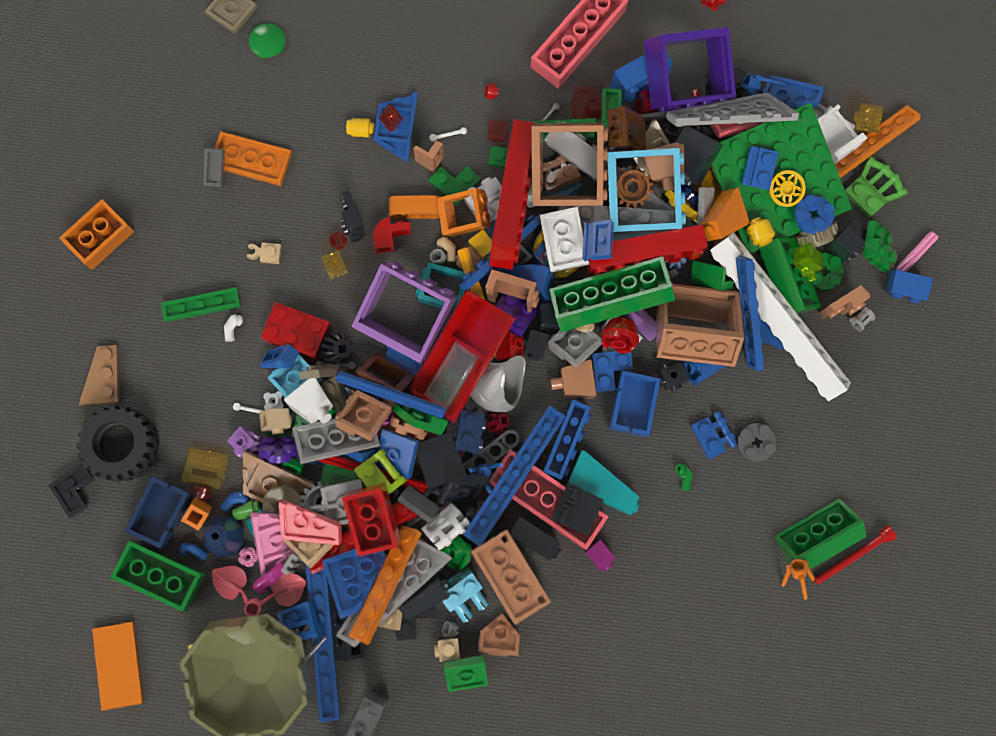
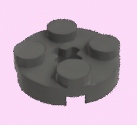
M759 423L750 424L741 430L736 440L739 453L751 462L765 461L776 451V437L767 425ZM754 438L761 441L759 448L756 445H752Z

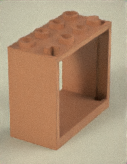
M535 123L532 126V206H603L604 200L608 198V186H604V181H607L608 167H604V161L608 159V147H604V141H608V127H604V123ZM543 132H597V196H543Z
M672 284L675 300L657 305L656 308L657 358L735 367L744 340L739 292ZM668 317L725 323L726 331L668 324Z
M507 530L471 552L515 625L551 603ZM503 537H505L507 540L505 544L502 541Z

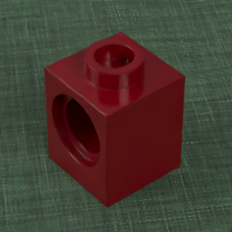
M641 90L634 104L636 113L639 115L658 113L659 109L651 110L649 91Z

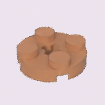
M397 415L391 416L389 427L395 429V432L403 435L409 432L413 434V437L424 440L425 436H427L428 431L410 426Z

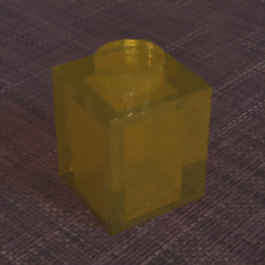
M339 250L321 256L330 280L348 273Z

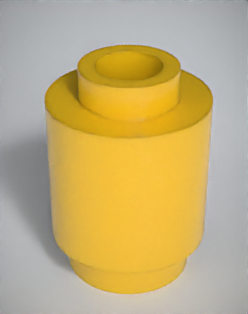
M352 118V120H347L346 131L348 135L370 138L371 134H374L375 127L374 123H371V119Z

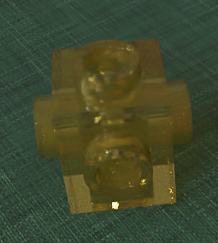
M861 104L859 111H855L853 122H857L856 130L879 133L884 106Z

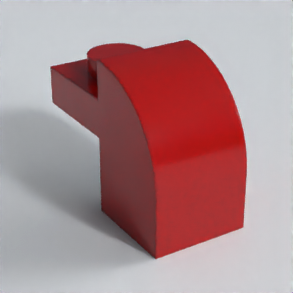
M390 217L381 220L373 232L376 254L394 252L393 237L410 235V222L400 220L396 221L395 224H391Z

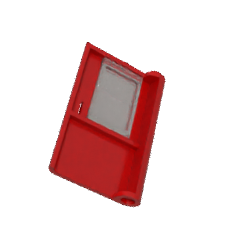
M465 290L408 387L409 395L417 398L421 397L423 400L445 407L446 413L444 416L455 422L516 318L469 290Z

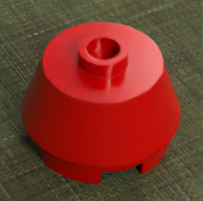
M615 317L610 319L601 332L602 345L606 349L609 346L617 349V353H630L632 348H636V345L639 343L637 326L632 320L627 318Z

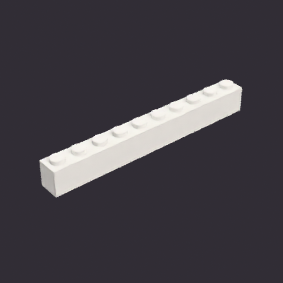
M735 233L729 234L715 244L710 250L712 256L723 267H726V275L734 280L738 290L736 257L743 255L753 259L759 316L770 326L773 335L781 340L784 349L792 354L795 363L803 368L807 378L817 386L820 395L830 401L846 392L851 384L849 379Z

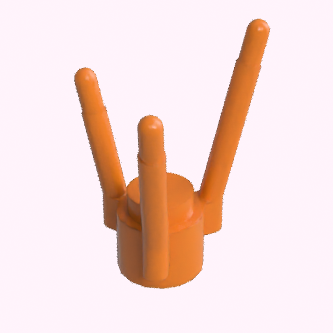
M795 559L790 565L786 566V573L781 585L783 587L786 585L791 573L793 578L800 580L803 598L807 600L805 577L808 574L812 581H814L815 577L808 566V561Z

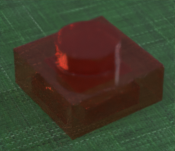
M388 105L380 115L379 120L389 132H393L402 122L403 117L393 105Z
M489 120L487 141L506 142L507 122Z

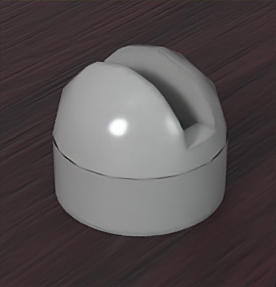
M434 249L430 254V260L436 265L445 263L446 254L441 249Z
M446 621L442 628V634L446 638H454L459 633L456 632L459 627L454 622Z

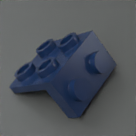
M465 410L461 411L454 450L467 452L466 457L470 458L482 450L483 439H481V435L486 428L484 414Z

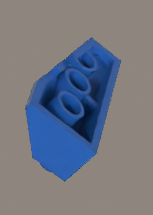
M529 264L513 266V269H491L537 283L539 301L544 303L552 302L549 289L553 288L554 275L547 265ZM491 270L479 280L480 283L487 284Z

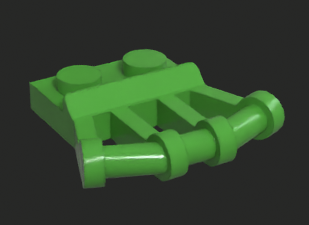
M870 156L866 161L860 177L845 190L847 197L868 218L873 216L885 203L908 194L907 189H904L901 183L900 175L895 174L888 164L885 165L875 160L873 156ZM870 167L880 170L870 181L866 179ZM885 174L890 180L877 190L872 184ZM891 184H894L897 193L884 197L882 193Z

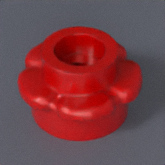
M494 82L492 84L487 83L485 88V98L490 99V101L498 96L499 88L495 86Z

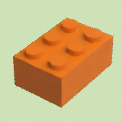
M101 199L62 234L59 239L87 267L93 270L135 231Z

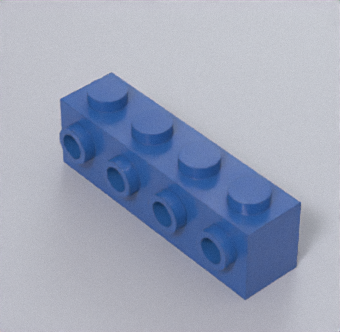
M572 400L566 417L543 469V472L551 478L560 481L562 477H567L570 469L567 466L570 459H574L577 452L575 445L577 441L581 442L584 431H582L584 423L588 424L592 415L589 413L590 406Z

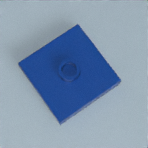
M387 428L382 429L378 451L383 449L387 453L386 457L401 476H404L406 479L412 477L419 441ZM379 460L375 463L377 467L386 470Z

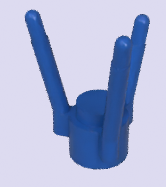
M748 74L743 79L741 86L747 90L748 94L753 96L757 95L755 93L757 91L761 94L764 92L761 89L762 83L760 81L785 86L786 83L762 77L759 74L755 76Z
M481 463L476 467L472 466L469 471L475 472V475H486L488 480L492 474L491 469L502 467L503 463H489L488 465ZM487 481L485 488L488 493H491L492 490Z

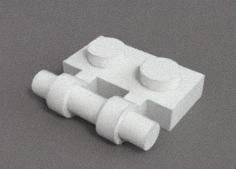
M451 503L435 516L430 524L427 523L421 529L435 543V546L441 550L444 546L448 547L452 543L451 540L458 534L462 535L466 531L465 528L470 525V522L466 518L463 519L462 513Z

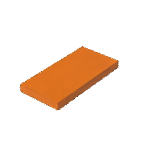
M220 131L215 149L225 150L224 171L282 186L292 155L291 150Z
M135 622L92 629L101 711L144 703Z

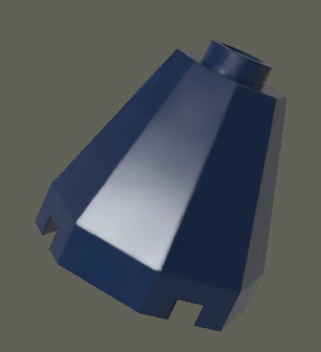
M215 517L204 528V547L215 557L234 556L245 545V528L234 517Z

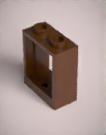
M626 106L607 110L609 148L616 152L646 150L645 118Z
M377 352L371 358L367 357L363 366H359L354 373V376L403 393L408 391V387L415 377L413 373ZM373 369L398 385L393 387L369 373V371ZM381 397L382 402L394 408L396 402Z

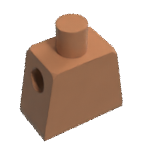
M673 143L649 150L680 148V153H684V145ZM673 155L644 157L652 181L663 182L664 191L674 190ZM680 165V173H684V165Z
M591 360L584 361L577 368L573 365L563 367L560 370L561 377L550 379L551 390L562 389L565 398L593 399L596 397Z

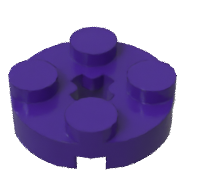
M290 436L277 439L265 437L258 447L259 458L262 460L263 457L268 458L270 463H285L291 461V457L294 455L295 458L298 456L294 438Z

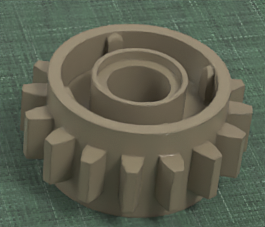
M832 222L829 229L824 232L808 234L800 231L799 236H797L800 246H805L806 249L819 247L836 239L839 227L837 222Z

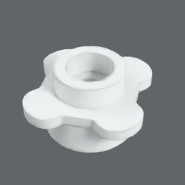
M277 391L273 394L267 392L264 394L265 410L283 409V395L281 392Z

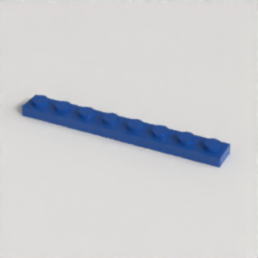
M549 405L463 534L465 537L481 546L566 417Z
M306 565L309 601H313L318 624L323 630L322 636L318 638L312 637L313 647L324 636H327L326 641L313 654L319 722L340 720L328 578L325 569L312 574Z

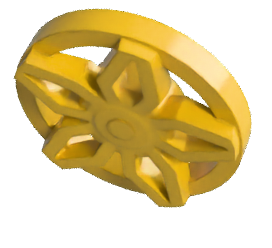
M790 170L779 172L772 178L769 195L779 206H794L802 200L805 194V182L797 172ZM783 174H791V175L787 178V181H786V178H784L783 176H781V175H783ZM797 179L800 181L801 188L795 186ZM776 182V185H778L779 187H776L773 190L774 183ZM779 190L780 193L778 195H774V192ZM792 195L799 196L794 202L791 203ZM782 196L783 203L778 201L776 197Z

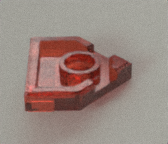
M575 86L572 99V117L574 119H598L601 117L602 98L598 95V92L593 87Z

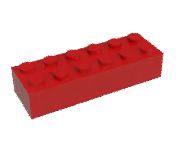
M703 225L613 241L612 258L588 259L589 276H596L662 256L664 262L669 261L670 264L680 262L682 258H688L689 260L698 259L708 247Z

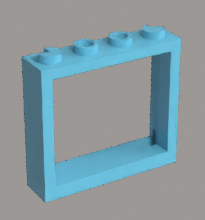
M680 148L607 152L610 220L612 219L614 222V232L680 229L682 224H686L685 212H681V205L685 204V192L681 193V185H684V173H680V165H684V153H680ZM673 155L676 223L619 226L616 159Z

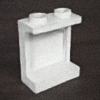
M839 104L834 108L832 106L828 107L822 113L823 116L817 117L834 164L862 145L867 139L864 133L857 135L838 111L841 108Z

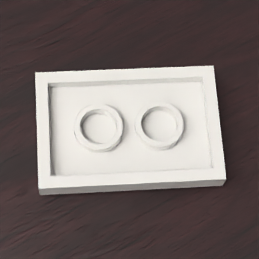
M578 207L540 215L550 271L556 272L588 265L589 260L584 261L582 258L584 235Z

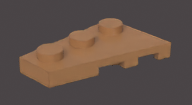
M97 346L79 402L81 406L120 403L119 346Z

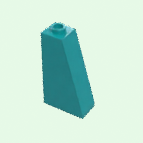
M583 450L580 452L567 483L579 486L582 490L604 499L602 504L630 516L633 512L636 513L640 502H638L639 496Z

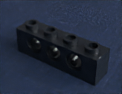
M329 585L334 660L365 658L364 643L360 642L353 647L336 636L348 616L340 619Z

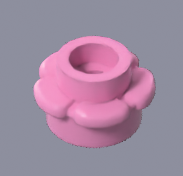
M252 547L243 548L239 553V562L246 567L253 566L258 560L256 550Z

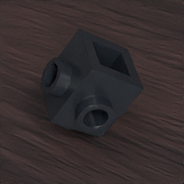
M672 362L661 367L662 370L658 372L659 376H657V378H660V387H664L665 391L671 389V392L682 388L681 384L690 380L682 362L675 365Z

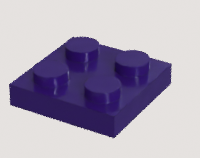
M503 294L495 305L516 318L510 331L521 337L538 310V307H533L531 313L527 312V301L507 294Z

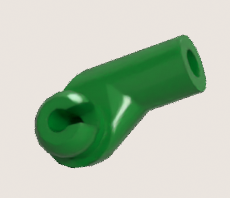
M679 463L675 466V472L682 479L681 490L690 491L693 473L687 465Z

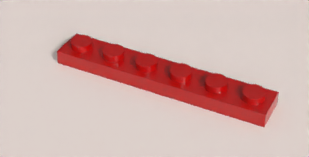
M401 502L392 505L397 526L418 516ZM351 529L341 534L342 542L340 545H334L312 568L308 567L312 574L324 569L322 560L356 549Z

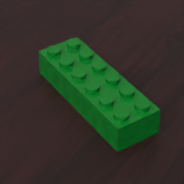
M663 256L549 289L556 320L561 332L675 300Z

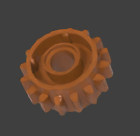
M628 166L627 172L621 169V175L617 174L618 199L620 200L618 204L625 203V208H629L630 204H632L633 208H637V203L643 206V200L648 201L650 198L647 195L653 193L650 190V186L653 183H649L651 176L645 175V169L640 172L638 166L634 170H632L631 166ZM629 182H634L637 186L634 193L629 192L627 189Z

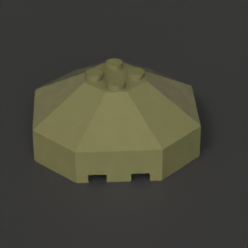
M269 614L210 621L180 662L181 671H184L185 675L184 687L186 697L189 699L191 706L189 710L190 718L215 736H263L274 733L275 736L283 735L307 704L311 695L302 637Z

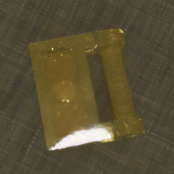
M190 447L181 482L188 483L190 481L214 486V489L220 490L223 485L229 455ZM194 468L217 473V477L215 479L191 473Z

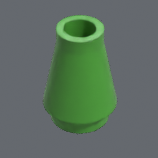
M253 499L233 509V517L236 521L249 519L251 517L250 513H257L260 509L262 510L263 505L262 502Z

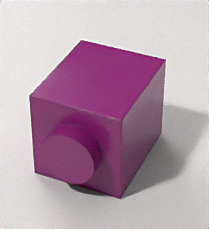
M601 540L595 542L584 552L598 571L604 569L606 572L614 565L612 561L616 559Z

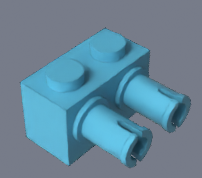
M468 566L447 580L450 585L448 589L450 598L444 600L443 603L450 612L455 610L462 622L468 621L464 613L469 619L473 616L472 612L464 604L469 598H471L478 610L484 609L480 601L485 607L488 606V600L480 591L482 586Z

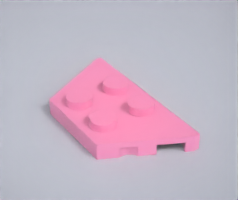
M252 512L250 516L261 575H264L279 562L283 564L290 554H295V552L281 539L280 515Z

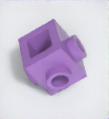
M241 426L227 440L234 448L233 452L240 458H242L244 450L257 455L258 447L262 443L259 440L260 436L255 431Z

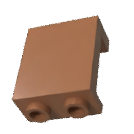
M491 270L486 284L487 300L495 302L498 292L527 300V312L531 313L533 307H537L539 301L537 283Z

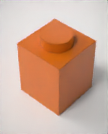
M195 497L181 521L199 531L208 517L212 506Z

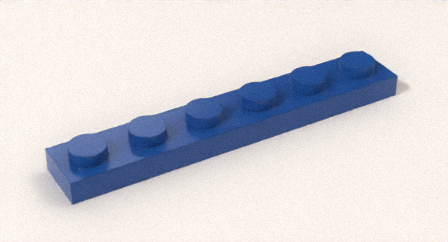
M542 213L535 216L531 214L524 220L526 224L523 226L521 241L541 223L540 215ZM491 251L487 254L489 256L487 260L482 259L475 265L476 270L473 273L469 271L462 277L464 281L459 286L463 291L471 288L493 268V266H489Z
M742 255L736 257L746 361L748 367L759 371L764 369V356L762 354V337L759 328L761 324L758 317L759 303L756 298L757 284L754 278L755 264L753 259Z

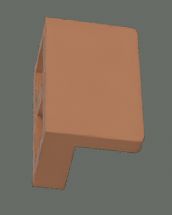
M437 140L429 152L416 145L413 148L415 161L432 172H435L444 158L443 144Z

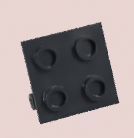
M567 483L552 520L588 536L604 499L582 490L579 486Z

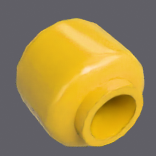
M760 217L750 221V226L746 229L752 244L759 247L773 241L772 238L775 236V231L768 219L761 220Z

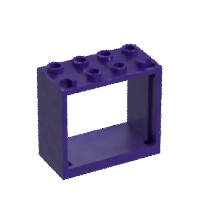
M729 27L664 34L643 41L651 110L659 109V112L679 110L726 101L728 98L736 97ZM706 41L712 95L671 100L665 46Z

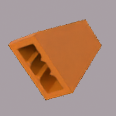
M738 187L722 191L701 224L704 227L707 241L722 239L750 224Z

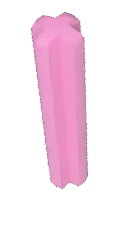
M932 231L928 233L895 270L907 272L938 239V235Z

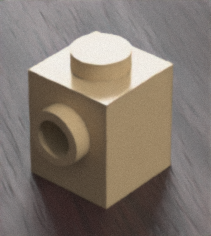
M289 408L266 409L259 413L261 432L272 431V434H283L284 430L291 428L292 417L289 414Z
M458 637L438 639V645H434L435 657H439L440 662L460 659Z

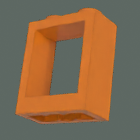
M474 188L437 198L443 236L452 237L490 228L491 216L488 212V197L485 190ZM473 196L476 223L457 227L453 201Z

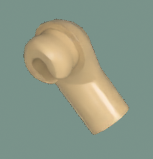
M447 237L438 239V248H443L447 251V262L455 263L456 246Z

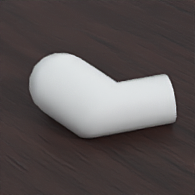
M231 315L224 324L226 342L235 341L234 328L236 325L240 326L243 323V318L240 315Z

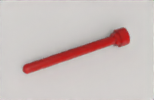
M886 525L880 529L879 536L815 577L814 583L817 585L821 584L881 543L892 542L897 538L896 533L890 526Z

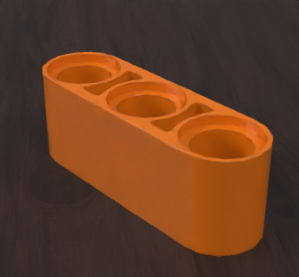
M441 196L389 197V217L393 219H438L440 217L437 198Z

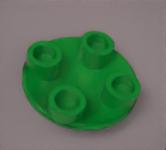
M261 24L252 30L249 36V45L251 50L261 59L274 57L285 50V35L281 28L274 24Z

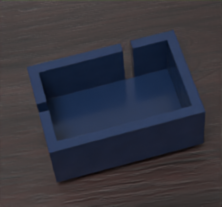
M152 476L125 532L156 547L167 549L175 533L171 530L172 528L177 529L194 494Z

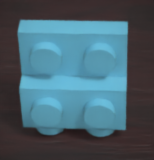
M298 354L293 367L276 368L268 379L286 398L308 380L300 379V371H307V366L309 365ZM316 378L318 382L322 380L321 378Z

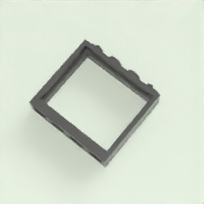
M371 689L364 697L346 736H372L389 697Z

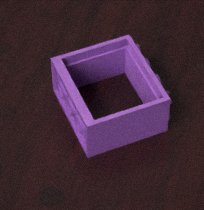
M399 262L383 263L380 265L351 327L421 363L425 360L441 333L458 297L454 295V291L446 287L444 289L438 287L437 282L428 278L427 280L420 278L421 274L418 272L403 269V265ZM391 274L445 302L423 346L370 319Z

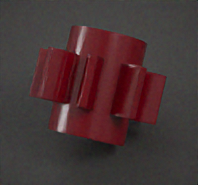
M493 412L487 415L486 427L491 433L495 432L498 436L509 430L507 426H509L510 420L505 413Z

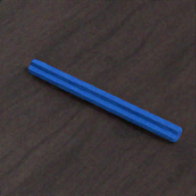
M339 371L336 375V381L438 418H443L446 413V408L352 374Z

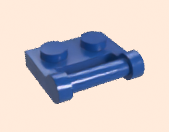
M308 601L277 613L279 622L290 630L306 624L309 625L310 630L298 634L302 637V641L311 637L318 638L323 634L322 627L318 624L313 601Z

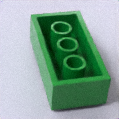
M128 541L110 578L185 612L189 611L206 577V573L137 541Z

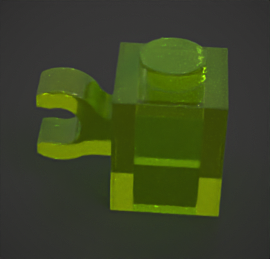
M809 242L793 250V264L802 272V276H808V282L816 280V272L823 269V255Z

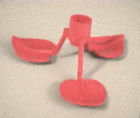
M225 566L212 570V580L217 592L222 597L231 600L235 599L240 592L244 599V612L247 616L258 615L263 605L274 596L277 603L282 606L294 605L301 598L306 585L305 579L299 575H286L283 573L279 580L270 586L274 593L262 601L257 598L248 600L245 591L242 589L247 583V576L243 569L238 566Z

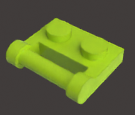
M381 449L354 469V472L365 487L386 483L388 494H390L407 480L399 474L386 457L387 453ZM378 460L395 480L393 484L388 482L375 465Z

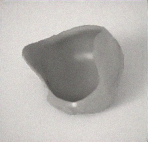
M515 356L503 363H492L491 361L471 394L475 403L491 412L511 411L518 403L522 392L526 365L525 358L523 356ZM474 362L465 372V379H467L476 362Z

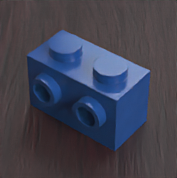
M890 270L884 292L890 293L892 298L902 299V297L909 298V302L920 304V301H928L933 278L900 270Z

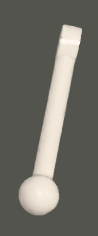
M462 127L460 130L440 135L431 134L429 138L431 142H435L440 138L460 133L466 134L467 129Z
M239 403L233 405V409L236 411L245 410L255 413L264 411L241 406Z

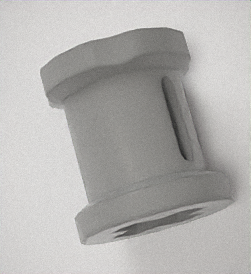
M863 307L861 312L857 316L851 317L849 321L857 331L861 332L866 324L874 321L876 318L870 309Z

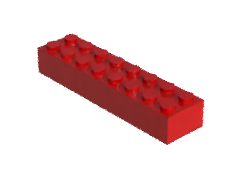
M515 119L513 121L489 266L513 269V263L518 262L532 176V126L535 124L534 122Z

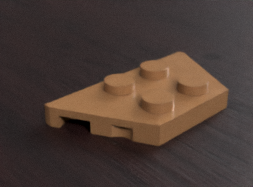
M246 450L242 454L243 494L263 503L266 492L274 486L290 485L301 494L305 488L310 489L309 485L313 483V481L274 463H270L268 460H262L259 456Z

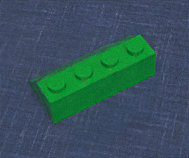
M796 237L777 238L771 243L759 247L761 259L767 267L768 277L798 315L821 307Z
M840 498L774 536L789 563L795 559L806 560L810 569L867 537L864 521Z

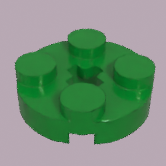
M820 253L813 256L806 264L816 290H831L840 284L843 278V266L840 258L837 256ZM826 268L828 273L826 276H823V273H820L819 270Z
M457 535L451 540L452 543L448 547L444 546L440 551L452 558L446 563L448 567L462 570L470 563L472 548Z

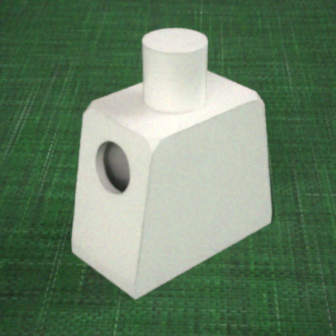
M316 378L308 379L284 399L294 412L310 424L315 423L318 419L324 424L331 419V414L328 411L332 409L333 405Z

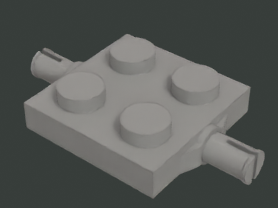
M357 479L320 487L322 495L321 504L309 506L310 511L315 513L323 512L325 517L340 522L341 525L349 523L342 497L346 492L362 489L361 480Z

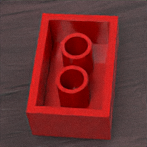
M275 302L260 338L264 342L277 347L289 344L299 352V355L318 361L323 347L320 345L325 344L323 338L328 337L332 326L326 320Z
M386 483L346 492L342 497L358 556L398 547L401 537Z

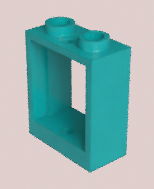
M428 262L427 268L424 267L422 270L421 278L424 280L430 279L432 271L462 279L465 274L462 271ZM417 288L416 296H418L419 303L442 309L444 301L426 296L425 291ZM461 288L458 294L456 304L452 309V312L454 311L456 305L458 304L459 300L465 292Z

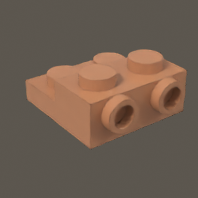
M860 285L818 314L822 320L827 316L831 319L839 313L842 316L846 313L852 315L866 305L864 301L871 297L870 293Z
M357 390L353 396L351 395L348 398L343 411L340 410L335 418L337 428L352 436L358 434L372 441L391 413L392 407Z

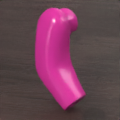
M279 562L270 571L259 577L254 582L253 589L260 594L266 592L267 587L275 584L282 576L283 572H281V569L284 565Z

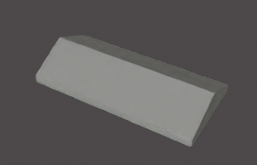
M331 419L324 424L317 422L292 428L301 464L380 446L377 433L372 441L358 434L352 436L338 429L335 419Z

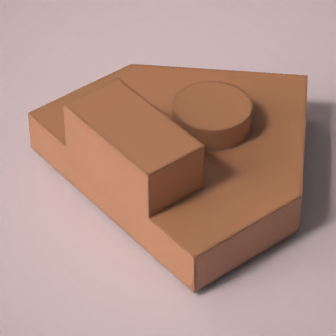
M503 613L480 631L478 652L506 657L508 655H519L520 634L509 623Z

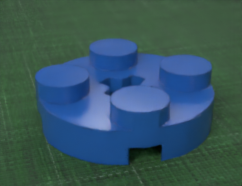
M808 195L796 206L794 218L800 230L808 234H816V232H824L829 229L834 219L835 209L826 199ZM810 212L818 213L819 217L811 218Z

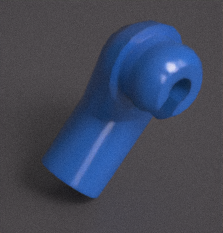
M243 491L233 492L228 495L220 508L229 512L235 503L244 505L250 498L244 495Z
M183 542L181 547L178 548V552L181 555L187 556L190 552L201 561L208 555L198 545Z

